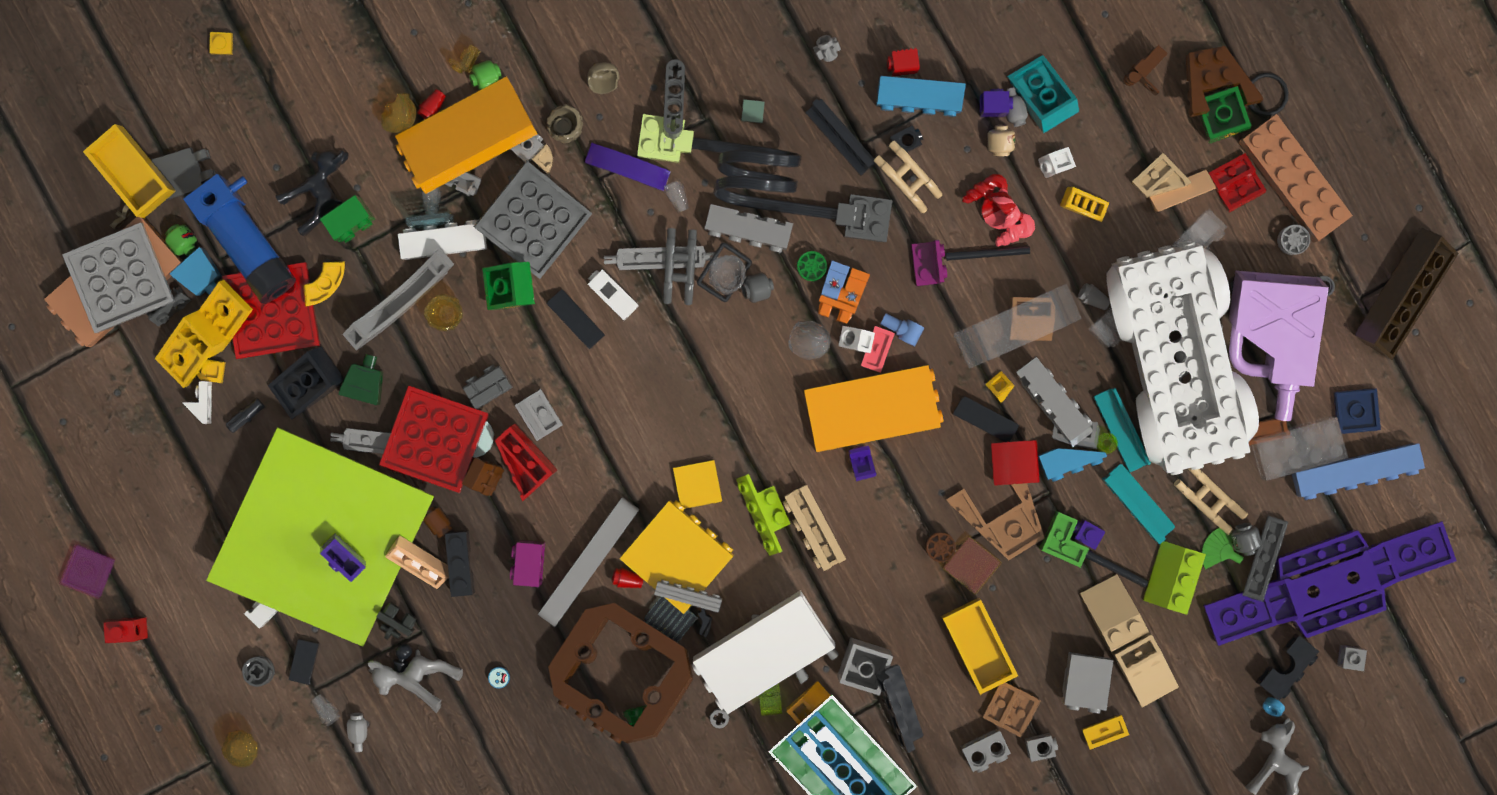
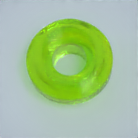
M1103 433L1099 436L1097 448L1101 452L1110 454L1116 450L1118 440L1115 435ZM1104 440H1110L1111 446H1106Z

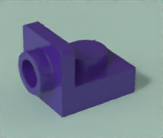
M1082 519L1081 522L1078 521L1076 524L1073 538L1096 550L1105 531Z

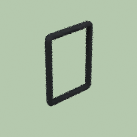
M721 243L697 280V285L721 301L727 302L751 266L752 261L728 244ZM723 247L748 262L725 298L701 283Z

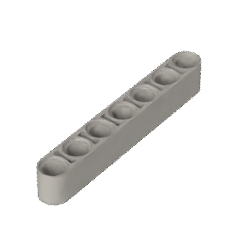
M621 498L538 613L541 618L554 627L557 625L639 511L636 506L625 498Z

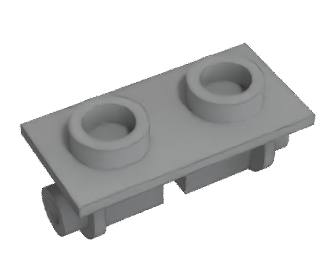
M466 172L445 183V185L452 187L454 184L456 185V190L467 194V196H474L477 194L481 178Z

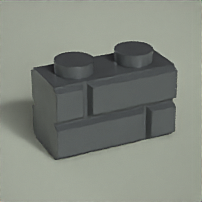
M493 364L483 370V376L477 378L475 375L465 381L467 385L463 387V390L475 409L481 408L513 388L501 366L495 367Z

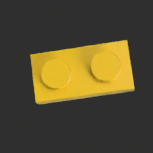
M1121 714L1082 729L1090 750L1129 735Z

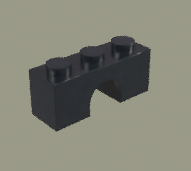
M469 530L448 532L445 534L451 597L473 595L475 590L473 572H471L470 567L471 548Z
M1294 634L1282 649L1290 657L1291 663L1289 668L1284 672H1277L1268 666L1256 681L1258 685L1279 701L1281 698L1284 699L1291 692L1290 687L1293 683L1299 682L1305 674L1303 671L1306 667L1313 665L1318 658L1317 654L1319 651L1298 634Z

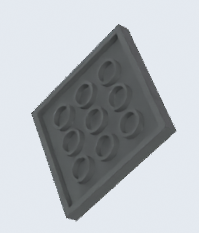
M526 160L473 227L517 262H530L531 273L541 279L592 213Z

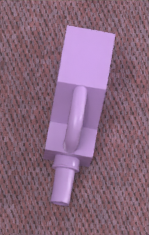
M1235 271L1229 321L1232 324L1229 359L1233 367L1240 373L1255 377H1267L1271 383H1276L1275 388L1278 390L1275 419L1291 421L1295 394L1300 391L1299 386L1314 387L1329 287L1319 277ZM1243 336L1267 352L1265 365L1251 364L1244 360L1242 357Z

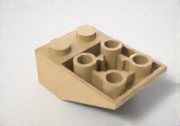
M1147 633L1111 652L1142 708L1179 687L1152 634Z

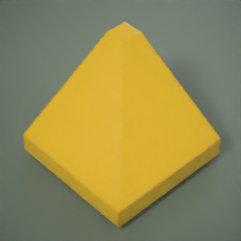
M1002 371L985 384L1000 403L1006 399L1014 387V384Z

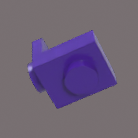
M861 445L849 450L856 481L875 477L876 471L870 447Z

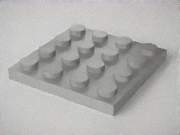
M138 223L62 254L94 333L102 332L175 302L143 223Z

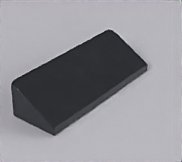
M563 289L546 303L588 349L595 346L605 336Z
M965 396L961 397L953 412V415L1004 442H1010L1019 427L1015 422Z

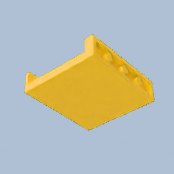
M677 500L675 502L668 501L621 556L620 560L655 590L657 582L662 579L669 581V584L672 585L677 583L686 589L687 587L695 588L694 591H704L734 556L732 553L733 548L726 542L721 544L715 539L717 535L711 529L707 528L705 530L699 525L701 521L696 516L686 514L684 512L685 507ZM665 598L683 614L691 607L690 604Z

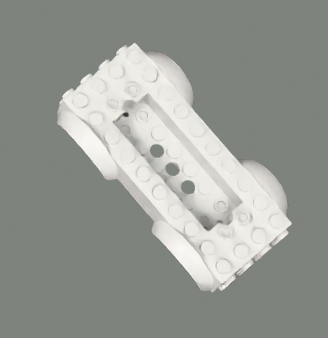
M1191 240L1180 242L1179 246L1175 248L1170 245L1158 248L1159 252L1150 253V251L1140 252L1136 258H1129V256L1116 259L1117 262L1112 263V267L1107 272L1108 294L1116 328L1121 340L1132 343L1143 391L1136 398V407L1146 453L1150 462L1160 465L1167 474L1170 473L1171 475L1183 473V469L1191 468V470L1204 467L1203 464L1211 462L1212 464H1220L1224 462V459L1230 457L1233 459L1245 457L1246 453H1250L1248 442L1257 433L1259 427V416L1254 396L1246 381L1239 374L1231 370L1221 328L1220 318L1227 312L1230 304V290L1225 271L1218 258L1212 252ZM1174 330L1181 333V339L1176 343L1171 342L1169 339V334ZM1178 351H1183L1185 354L1182 362H1175L1174 354ZM1183 371H1187L1191 375L1190 381L1185 384L1179 381V374Z

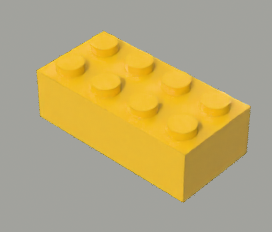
M114 124L83 151L136 217L145 218L176 192L123 126Z
M980 598L941 616L980 695L1018 676Z

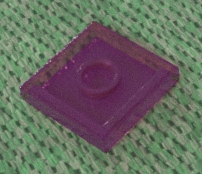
M75 544L59 584L100 599L116 559Z

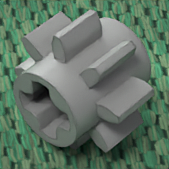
M829 35L818 38L816 41L817 46L813 47L818 59H823L825 62L836 59L838 56L837 51L841 50L836 38H831Z

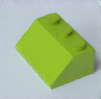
M1163 541L1159 546L1143 601L1187 615L1206 554Z

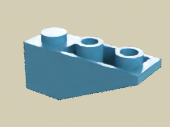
M1054 448L1039 454L1038 461L1047 480L1052 479V482L1064 478V473L1071 471L1074 474L1084 470L1083 466L1089 463L1091 466L1102 463V458L1107 457L1105 452Z

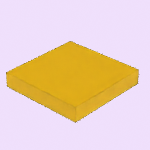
M714 460L673 468L679 502L685 509L722 502Z

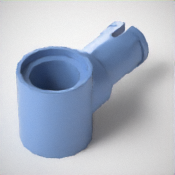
M887 313L881 321V325L895 331L900 340L914 347L924 330V327L911 320L901 321Z

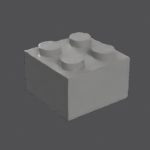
M850 638L837 675L839 683L880 695L881 689L875 674L890 667L893 655L889 649Z

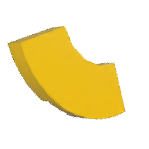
M345 261L322 263V271L318 279L310 284L303 285L305 307L316 305L329 298L335 292L344 275Z

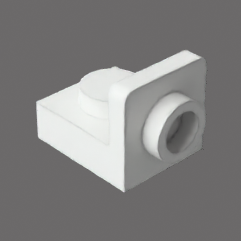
M1069 147L1038 159L1040 169L1045 178L1076 167Z

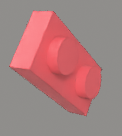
M874 326L873 332L875 335L871 353L865 352L861 366L881 373L895 333Z

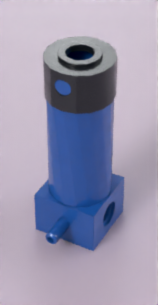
M216 174L183 200L198 221L211 230L260 303L271 302L288 291L294 285L296 279L243 206L246 204L237 193V190L247 184L245 177L242 176L231 184L227 179Z

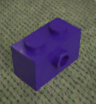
M990 89V91H984L980 95V117H1006L1009 109H1013V97H1009V91Z
M336 533L320 547V554L329 562L328 565L335 572L339 571L350 582L366 568V561Z

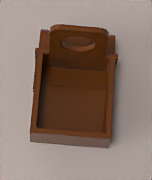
M1159 45L1153 48L1144 58H1141L1128 71L1129 73L1124 76V84L1132 86L1140 81L1153 95L1159 94V90L1145 77L1168 53Z
M475 457V459H472L462 484L483 495L492 496L500 478L502 479L503 477L502 474L505 469L493 462H487Z

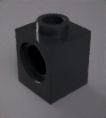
M912 125L891 136L889 140L891 143L895 140L908 153L922 145L921 140H923L919 129H914ZM903 136H911L913 144L905 146L902 143Z

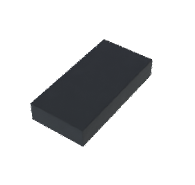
M298 639L289 676L290 681L310 685L320 643Z

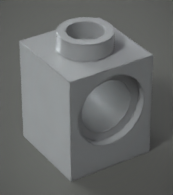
M1340 645L1337 666L1364 671L1367 650Z
M1049 733L1024 738L1031 762L1056 757L1055 751L1058 750L1057 741ZM1040 742H1046L1048 745L1044 752L1037 751V745Z

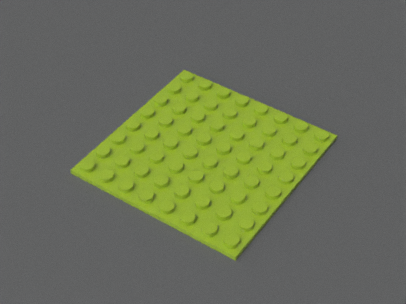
M277 427L206 581L363 647L376 621V616L380 612L401 568L387 559L385 555L399 536H402L411 543L413 542L434 495ZM334 533L366 561V568L352 582L339 571L335 572L328 565L329 562L320 554V547Z

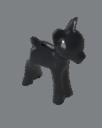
M326 150L320 153L314 152L311 159L317 164L318 171L295 188L275 195L279 203L283 205L309 191L316 199L313 216L297 228L302 236H307L321 223L320 218L325 216V213L334 204L343 203L342 200L336 198V195L327 183V177L346 162L349 156L348 152L343 150L338 153L333 150Z

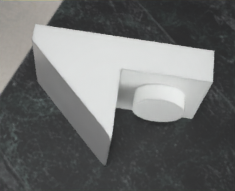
M199 381V386H196L195 391L199 402L182 403L202 424H211L212 382Z

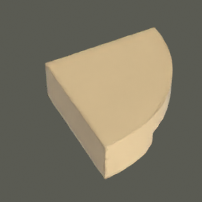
M545 144L532 160L547 174L553 165V155L548 145Z

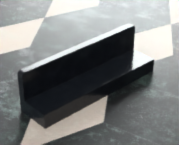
M895 664L875 675L899 744L909 753L915 750L913 741L922 738L923 732L900 666Z

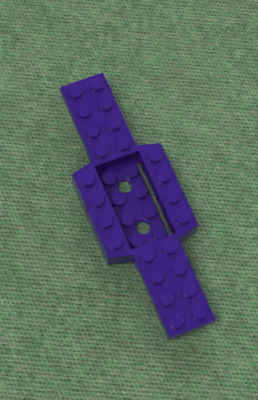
M1443 521L1368 546L1360 532L1354 529L1278 556L1276 560L1277 579L1269 582L1263 602L1242 596L1244 592L1242 591L1205 604L1203 607L1218 646L1291 621L1294 622L1303 637L1309 638L1385 611V588L1399 581L1456 562V558ZM1362 552V555L1293 580L1289 579V577ZM1355 571L1359 579L1356 583L1351 584L1347 580V575ZM1313 585L1317 586L1319 594L1314 598L1309 597L1307 594L1308 588Z

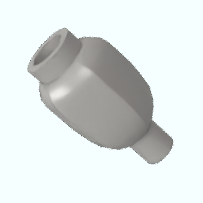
M1015 87L1009 88L1007 91H1009V97H1013V109H1009L1007 118L1009 122L1013 123L1014 127L1025 125L1028 116L1026 105L1023 99L1016 94Z
M363 713L350 714V719L347 722L348 739L354 744V752L363 751L362 743L367 738V721L363 718Z

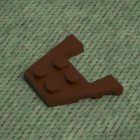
M1226 46L1191 52L1186 55L1190 117L1207 114L1210 111L1204 96L1205 92L1238 86L1244 106L1257 104L1264 100Z

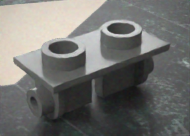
M180 286L174 287L171 290L175 302L146 313L149 316L148 319L157 326L166 323L171 316L184 309L186 304L191 301L189 297L183 294L184 291Z

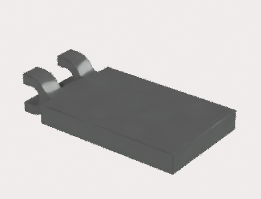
M188 148L151 160L176 190L166 200L192 193L203 182L216 175L215 170L209 169L201 172L199 162L211 158L209 150L202 149L194 153L192 148Z

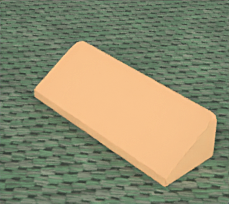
M1207 170L1187 177L1191 181V184L1149 197L1155 213L1216 189Z
M402 536L396 539L385 555L387 559L436 589L449 578L447 564Z

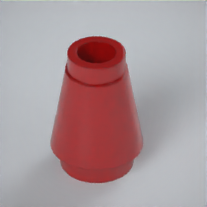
M435 89L418 106L419 110L417 113L424 119L439 113L446 95Z
M620 567V569H614L612 585H616V588H642L643 579L638 574Z

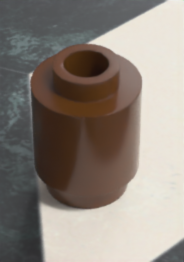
M431 507L427 511L423 522L434 536L437 535L438 538H441L453 529L450 526L451 522L439 507L437 509Z

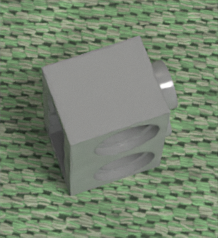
M998 728L960 746L972 771L977 770L978 773L988 769V765L995 761L996 763L1008 759L1007 755L1011 754ZM995 742L1001 743V749L998 752H992L990 749L991 745ZM976 751L982 753V759L979 761H973L971 758L972 754Z

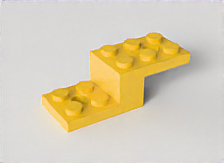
M225 280L218 282L201 308L183 317L155 357V360L183 388L189 386L207 359L226 348L253 309ZM223 305H225L228 308L229 314H226L224 312ZM179 354L183 357L184 363L180 361Z

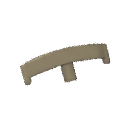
M127 205L123 207L122 213L116 212L119 218L110 224L113 229L119 228L131 213Z

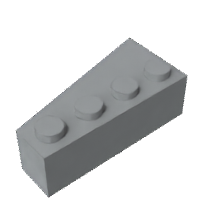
M711 204L705 230L709 231L708 235L720 238L721 234L729 236L728 240L741 243V239L750 241L749 245L761 248L763 244L770 246L769 250L782 253V249L787 250L793 223L786 222L784 224L776 219L760 218V216L755 214L740 213L738 210Z
M1037 357L1016 372L1021 385L1072 447L1093 432L1090 426L1093 423L1086 414L1082 415L1078 410L1080 407L1073 398L1069 399L1065 394L1067 391L1062 384L1054 380L1052 372L1047 367H1044Z

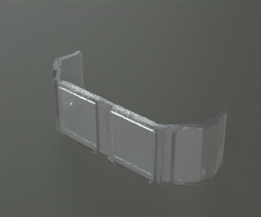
M1064 284L982 322L955 332L953 336L969 369L1082 319L1067 284Z

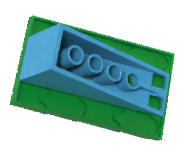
M833 695L826 699L769 750V753L809 795H908L917 787L909 776Z

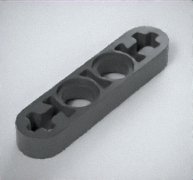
M680 60L669 61L665 72L663 132L666 137L671 139L678 138L683 128L685 66ZM673 67H677V79H673ZM676 85L680 88V92L673 94L668 88ZM675 104L680 110L676 113H671L668 110V106ZM671 119H675V131H671Z

